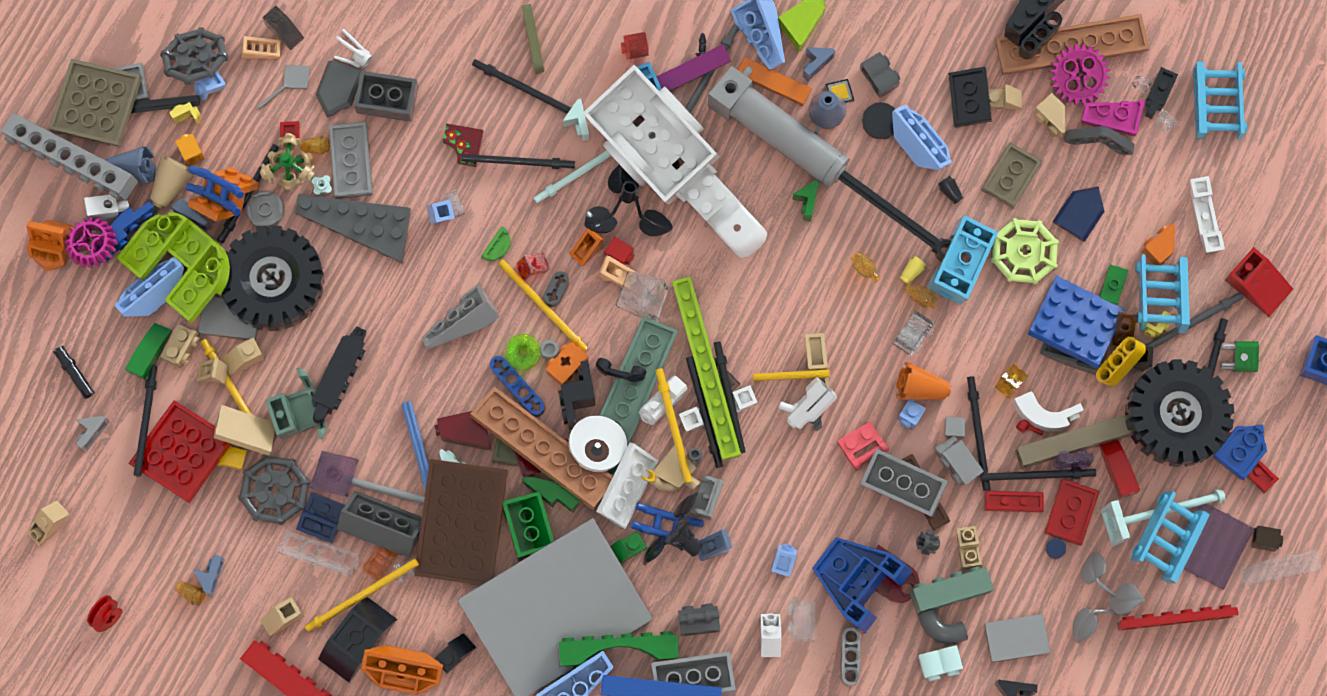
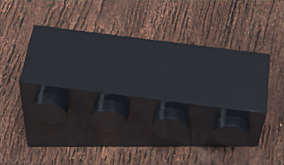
M1020 0L1006 23L1004 36L1019 47L1023 39L1048 13L1054 11L1064 0Z

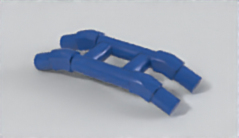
M190 166L189 173L207 179V184L205 188L200 185L187 183L185 190L204 196L224 206L225 209L232 212L235 216L241 213L234 202L227 200L229 192L239 199L243 198L244 193L240 187L211 173L207 169ZM214 183L222 187L220 196L213 193Z
M637 502L635 509L655 516L654 523L651 527L632 521L630 528L645 534L658 537L664 535L667 537L670 532L660 529L662 519L674 521L672 530L680 520L679 517L675 518L672 512ZM684 516V518L690 520L689 526L703 527L704 520Z

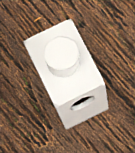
M110 195L84 198L87 220L93 217L94 220L100 218L102 222L110 223L119 216L120 212H124L129 207L128 200L116 202V199Z

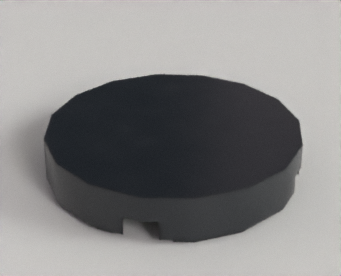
M883 102L870 105L865 110L862 119L865 132L875 139H888L893 136L892 112L895 108Z

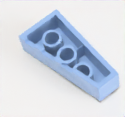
M601 651L537 693L536 696H588L602 681L603 675H607L613 669V666L605 653Z

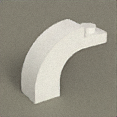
M1032 391L1015 398L1012 402L1022 420H1027L1033 427L1046 432H1058L1067 429L1070 425L1068 420L1072 422L1079 419L1080 414L1084 411L1080 403L1061 412H1049L1038 404Z

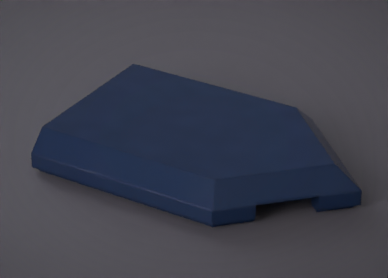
M1099 186L1072 191L1054 218L1053 223L1085 242L1105 212Z

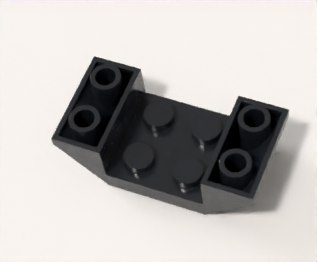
M370 598L362 599L351 609L328 639L318 660L350 683L361 668L360 664L363 661L364 651L373 648L382 635H386L398 619Z

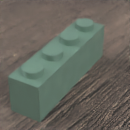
M980 566L969 569V573L962 574V572L951 574V578L945 580L943 577L932 580V583L928 585L925 582L914 585V589L909 593L916 614L918 615L931 609H938L991 593L994 588L987 567L980 569Z

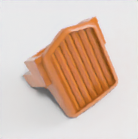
M45 220L43 223L29 221L26 225L29 235V241L26 244L29 257L33 258L46 271L65 266L68 256L65 248L68 246L65 245L64 241L69 240L66 234H71L70 227L74 228V226L52 220Z

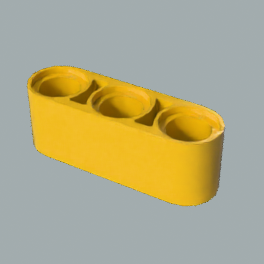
M1133 337L1125 338L1098 368L1096 372L1097 380L1109 387L1116 386L1144 355L1146 350L1144 343Z

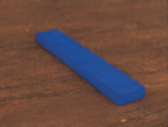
M603 675L600 695L721 696L722 688Z

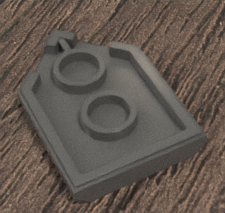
M328 61L316 92V96L327 117L334 115V113L342 109L351 107L358 89L360 69Z

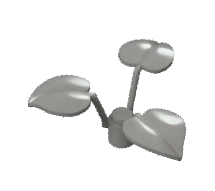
M1093 552L1083 564L1081 578L1086 584H1091L1095 581L1096 584L1113 597L1108 603L1110 610L1090 611L1089 608H1083L1077 613L1073 621V636L1077 643L1090 637L1096 630L1098 620L1095 614L1107 613L1114 615L1117 613L1127 616L1131 610L1145 601L1132 583L1123 584L1115 594L1099 581L1098 578L1102 577L1105 573L1106 564L1104 558L1098 552Z

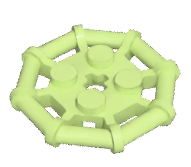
M1013 218L1010 223L998 231L993 243L992 258L990 260L1004 274L1008 282H1024L1036 285L1048 273L1057 269L1059 241L1046 229L1042 221ZM1020 227H1022V228H1032V229H1034V231H1033V232L1021 231ZM1015 229L1016 234L1012 238L1008 239L1004 237L1010 231ZM1037 231L1042 234L1047 242H1043L1038 238ZM1001 242L1006 244V253L1000 255ZM1024 246L1027 247V250H1030V253H1027V255H1023L1020 252ZM1046 247H1050L1049 259L1044 257ZM1007 259L1009 264L1014 267L1012 272L1007 268V266L1002 262V260ZM1040 263L1046 265L1038 273H1035L1034 268ZM1017 269L1028 270L1030 272V275H1020L1015 273Z

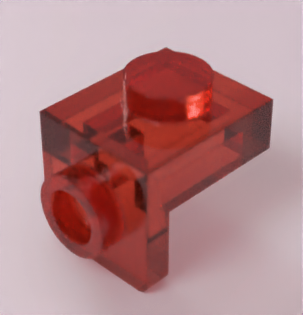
M544 252L525 255L517 262V270L523 280L527 279L530 275L546 273L550 270Z

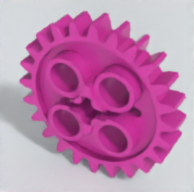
M1074 44L1073 50L1070 46H1067V52L1060 50L1062 56H1055L1057 63L1051 62V65L1055 67L1049 70L1050 73L1054 74L1049 80L1055 81L1051 87H1057L1058 89L1055 91V94L1062 93L1060 99L1067 97V103H1070L1072 99L1074 105H1077L1079 100L1084 105L1086 99L1091 103L1093 102L1092 96L1098 99V92H1105L1102 86H1108L1104 82L1105 79H1110L1106 75V72H1109L1110 69H1105L1104 67L1108 64V61L1102 62L1104 55L1098 56V49L1092 52L1093 46H1089L1086 49L1085 44H1081L1079 49L1078 44ZM1076 58H1079V67ZM1087 58L1091 61L1089 69L1084 67V61ZM1068 61L1073 64V69L1070 72L1065 68ZM1083 72V76L1076 77V73ZM1089 77L1094 81L1092 87H1088L1086 84V80ZM1070 80H1073L1076 84L1073 90L1068 88ZM1080 82L1083 87L1082 91L1080 90Z

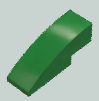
M154 323L136 348L125 370L145 380L153 364L157 363L172 330Z
M523 477L522 483L534 493L540 491L542 499L552 507L558 501L573 513L581 503L579 499L557 483L533 477Z

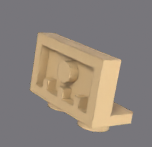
M178 324L160 358L182 368L190 360L191 350L196 348L200 341L199 333L194 329L190 330Z

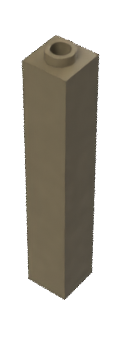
M1122 415L1017 447L1015 453L1020 468H1027L1104 443L1129 437L1133 434L1132 430L1127 429L1125 422L1129 417L1128 415Z

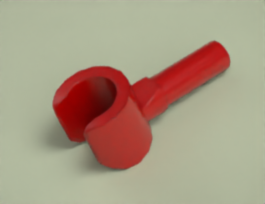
M1027 420L1019 421L1016 425V428L1022 433L1029 429L1043 436L1044 431L1033 427Z

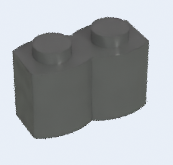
M880 52L860 64L863 75L870 82L879 98L899 87L900 84L899 74L889 67V59Z

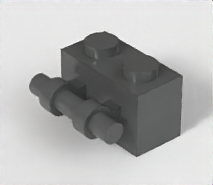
M711 603L703 604L701 608L695 609L693 606L682 607V610L678 611L681 637L720 632L717 606H713Z

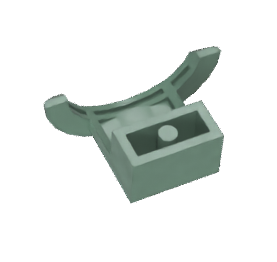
M296 368L306 389L288 396L281 393L265 399L276 435L281 439H285L318 426L319 438L323 439L327 430L325 419L321 424L313 421L316 408L313 407L312 399L315 388L307 372Z

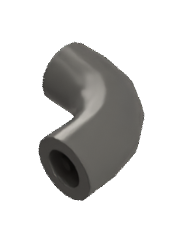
M936 609L918 614L920 624L926 634L935 641L944 644H954L968 640V634L962 621L950 625L944 624L939 619Z

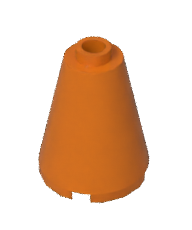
M909 362L904 363L906 365L905 368L901 367L896 383V388L899 389V394L896 393L897 399L945 400L946 397L950 396L951 386L949 381Z

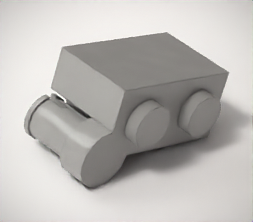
M955 436L934 448L942 465L946 469L949 468L952 472L951 477L956 484L966 485L984 472L963 441L958 440Z

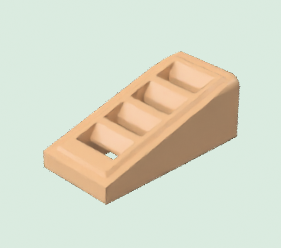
M243 36L241 58L280 59L281 40ZM256 45H259V51H255ZM263 45H267L266 52H263ZM271 45H274V53H270Z

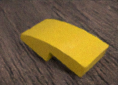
M229 447L217 466L222 467L223 465L242 470L247 450Z

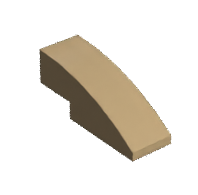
M824 333L805 334L807 371L828 370ZM828 377L819 378L825 383V386L827 385L830 388ZM808 378V383L810 384L815 378Z

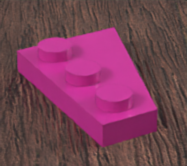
M1138 100L1136 102L1121 101L1120 103H1086L1081 123L1095 127H1108L1115 132L1136 137L1145 100Z

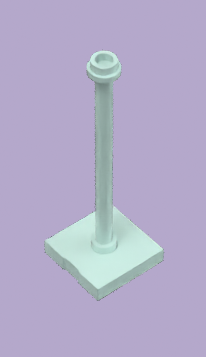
M1216 489L1213 491V494L1177 504L1185 509L1214 501L1220 504L1222 501H1225V493L1223 490ZM1118 500L1112 501L1103 507L1100 511L1112 547L1118 546L1130 538L1127 524L1150 519L1155 509L1123 517ZM1169 508L1166 514L1173 513L1175 511Z

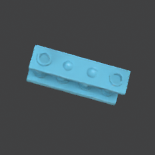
M1196 62L1193 67L1196 139H1204L1209 131H1237V139H1241L1247 133V122H1244L1243 103L1245 69H1242V62H1238L1234 70H1207L1204 67V62ZM1234 78L1235 88H1208V86H1205V79ZM1208 95L1235 96L1236 106H1209V104H1206V97ZM1209 113H1236V124L1209 123L1206 115Z
M1141 255L1139 262H1136L1135 272L1139 274V312H1137V323H1140V331H1144L1147 322L1174 323L1178 326V333H1186L1190 325L1187 257H1180L1177 264L1170 266L1146 264V255ZM1146 272L1173 273L1176 275L1177 281H1146ZM1146 288L1174 290V292H1177V297L1175 299L1147 297ZM1147 305L1175 307V309H1178V314L1176 316L1147 314Z
M1164 491L1159 496L1158 504L1138 544L1133 548V555L1130 559L1133 562H1143L1145 559L1158 567L1164 573L1161 579L1167 583H1177L1210 516L1205 511H1194L1192 513L1174 502L1173 499L1176 495L1174 491ZM1169 508L1188 519V525L1185 530L1164 518ZM1160 525L1180 536L1177 547L1156 535ZM1152 542L1171 553L1172 557L1168 564L1148 553Z

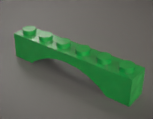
M672 631L660 632L658 636H653L652 632L641 633V637H633V634H621V638H613V635L601 636L602 639L594 640V636L582 637L581 641H574V637L562 638V642H558L559 667L579 666L593 654L616 647L640 650L657 661L679 658L677 634L672 635Z

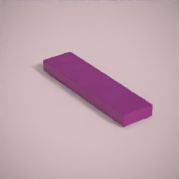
M722 44L656 77L661 89L665 86L669 91H672L732 61Z

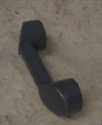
M598 358L595 364L596 368L604 376H613L633 383L642 381L647 374L646 370L640 366H633L630 373L612 369L611 362L605 358Z

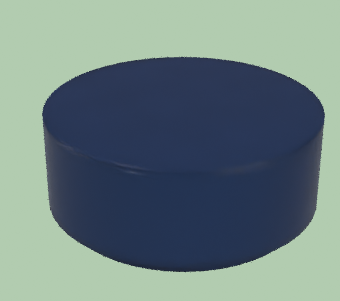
M1052 539L1046 545V553L1053 559L1061 558L1066 552V545L1060 539Z

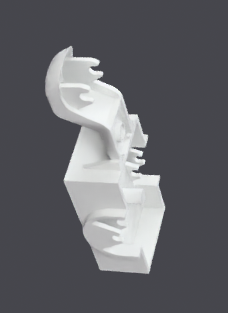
M633 65L583 112L588 120L607 139L603 144L605 149L639 185L643 187L648 183L662 200L669 205L677 198H680L684 203L688 201L706 220L715 233L740 258L752 255L763 245L767 237V231L715 175L717 171L712 165L720 156L700 136L699 133L704 128L665 86L659 91ZM641 115L645 120L636 127L632 122ZM681 158L685 163L676 170L672 164ZM736 224L741 226V230L738 232L734 230Z

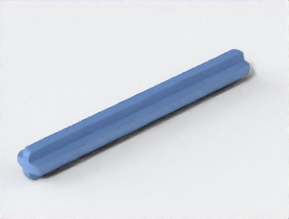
M411 401L402 403V409L426 492L429 463Z

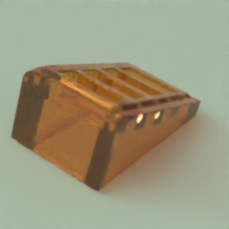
M379 546L363 565V571L378 581L399 554L396 552L392 553ZM381 552L385 553L386 555L389 556V558L387 559L386 557H384V556L381 555L380 553H381ZM378 558V559L381 560L384 564L381 565L380 563H378V562L376 561V559Z

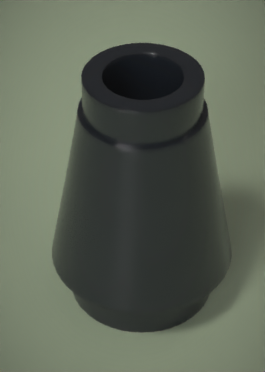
M948 176L938 184L939 190L954 204L964 198L955 179H952L951 176Z

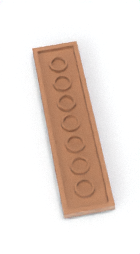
M1142 14L1060 27L1057 33L1040 51L1028 60L1023 59L1019 55L1020 46L1018 47L1005 36L995 39L1002 75L1054 67L1051 65V62L1057 63L1055 56H1062L1060 50L1067 52V46H1070L1073 50L1074 44H1078L1079 49L1081 44H1085L1086 49L1089 46H1093L1092 52L1098 49V56L1104 55V58L1149 50ZM1042 33L1036 34L1040 38L1045 37ZM1024 46L1027 51L1033 50L1030 46Z
M493 387L470 413V417L592 510L602 500L613 476L607 471L592 472L582 468L570 453L568 442L496 387Z

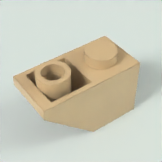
M1051 93L1035 108L1033 114L1039 123H1043L1048 127L1051 135L1061 139L1065 133V105Z
M55 501L40 509L27 534L40 547L64 525L70 514L58 501Z
M290 597L275 606L260 621L268 635L272 637L302 619L304 615L295 600Z

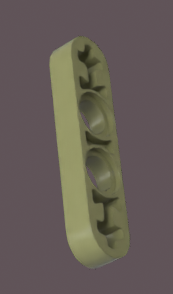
M531 4L523 5V16L535 74L544 72V66Z

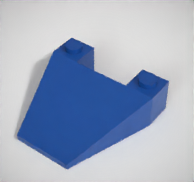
M837 537L813 567L814 572L842 615L864 633L867 632L877 617L863 606L884 578L887 576L902 586L913 572L905 563L891 553Z

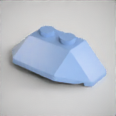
M907 105L901 106L892 112L894 138L916 166L940 170L952 163L948 146L923 116L911 110Z
M175 257L158 263L144 281L138 278L128 286L114 306L124 317L151 315L166 302L164 299L182 278L183 265Z

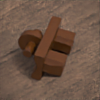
M1118 312L1115 327L1117 329L1114 333L1113 345L1118 347L1125 338H1134L1138 315Z

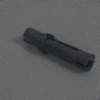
M64 346L56 348V351H53V353L60 361L61 368L68 373L83 398L88 399L93 396L95 391L78 369L75 359L70 357Z

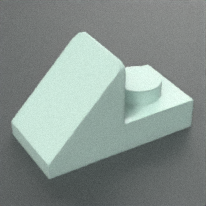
M578 99L564 118L563 126L575 125L577 136L581 135L582 141L590 140L585 115L583 114L582 101Z

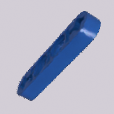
M502 356L493 357L490 361V368L495 376L527 412L534 417L541 416L544 413L545 406L539 396ZM496 361L498 363L503 362L502 367L506 371L504 374L500 368L495 369ZM510 374L515 375L517 378L513 384H508L505 380ZM520 389H527L529 395L526 398H520L518 396ZM532 396L535 397L532 399L535 405L540 404V411H532V404L528 402Z

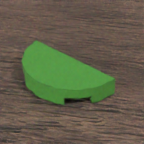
M503 226L482 254V259L496 261L508 253L510 236Z

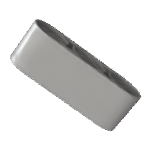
M852 627L845 629L841 636V682L847 687L856 685L860 678V633ZM853 633L856 636V641L848 642L845 635ZM848 652L853 653L856 657L855 661L848 662L845 654ZM852 672L855 675V681H847L845 674Z

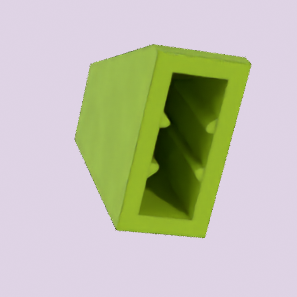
M803 0L778 17L780 28L798 52L802 51L822 19L826 6L824 0Z

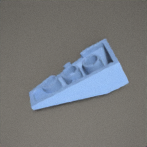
M745 0L730 10L736 26L746 35V40L749 44L756 48L758 56L769 70L785 62L778 15L773 0Z

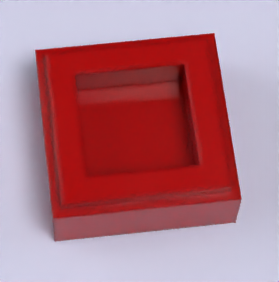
M299 121L280 122V138L290 133L300 139Z

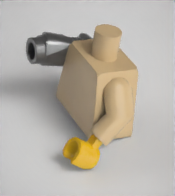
M675 445L654 471L645 469L649 476L648 478L641 476V479L649 481L650 484L660 491H680L684 485L695 491L700 482L693 477V474L703 458V453L698 448H692L686 456L692 478L691 482H684Z

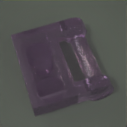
M1086 450L1076 451V454L1061 451L1058 454V458L1054 459L1053 467L1057 470L1088 468L1094 461V455Z

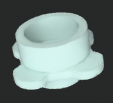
M328 175L312 179L314 194L320 195L332 191V187L329 184L331 179Z

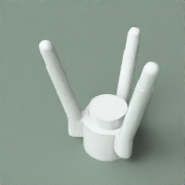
M343 29L342 32L359 49H355L339 36H336L335 39L354 52L352 58L355 61L338 56L333 58L353 65L358 69L360 67L365 68L371 61L372 55Z

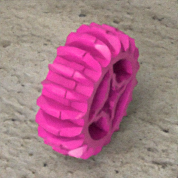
M90 217L88 222L82 218L81 224L75 222L77 227H70L72 233L66 234L69 240L64 241L65 245L68 246L65 248L66 252L69 253L68 257L75 264H80L84 268L87 265L92 269L94 264L100 267L101 261L107 264L106 258H112L110 252H116V249L113 247L117 245L115 240L116 234L113 232V228L108 226L106 221L102 222L100 218L94 220L93 217ZM98 230L103 232V234H92L91 231ZM79 251H89L91 255H82Z

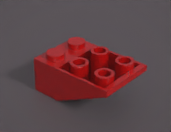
M1254 247L1225 279L1228 284L1238 292H1241L1246 299L1268 317L1271 316L1293 290L1292 286L1269 259Z

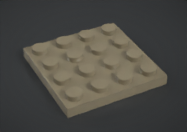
M71 59L48 129L120 147L142 76Z

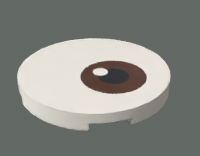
M590 416L580 420L573 427L569 436L568 446L570 453L582 468L592 472H606L620 463L627 449V439L624 431L615 421L603 416Z

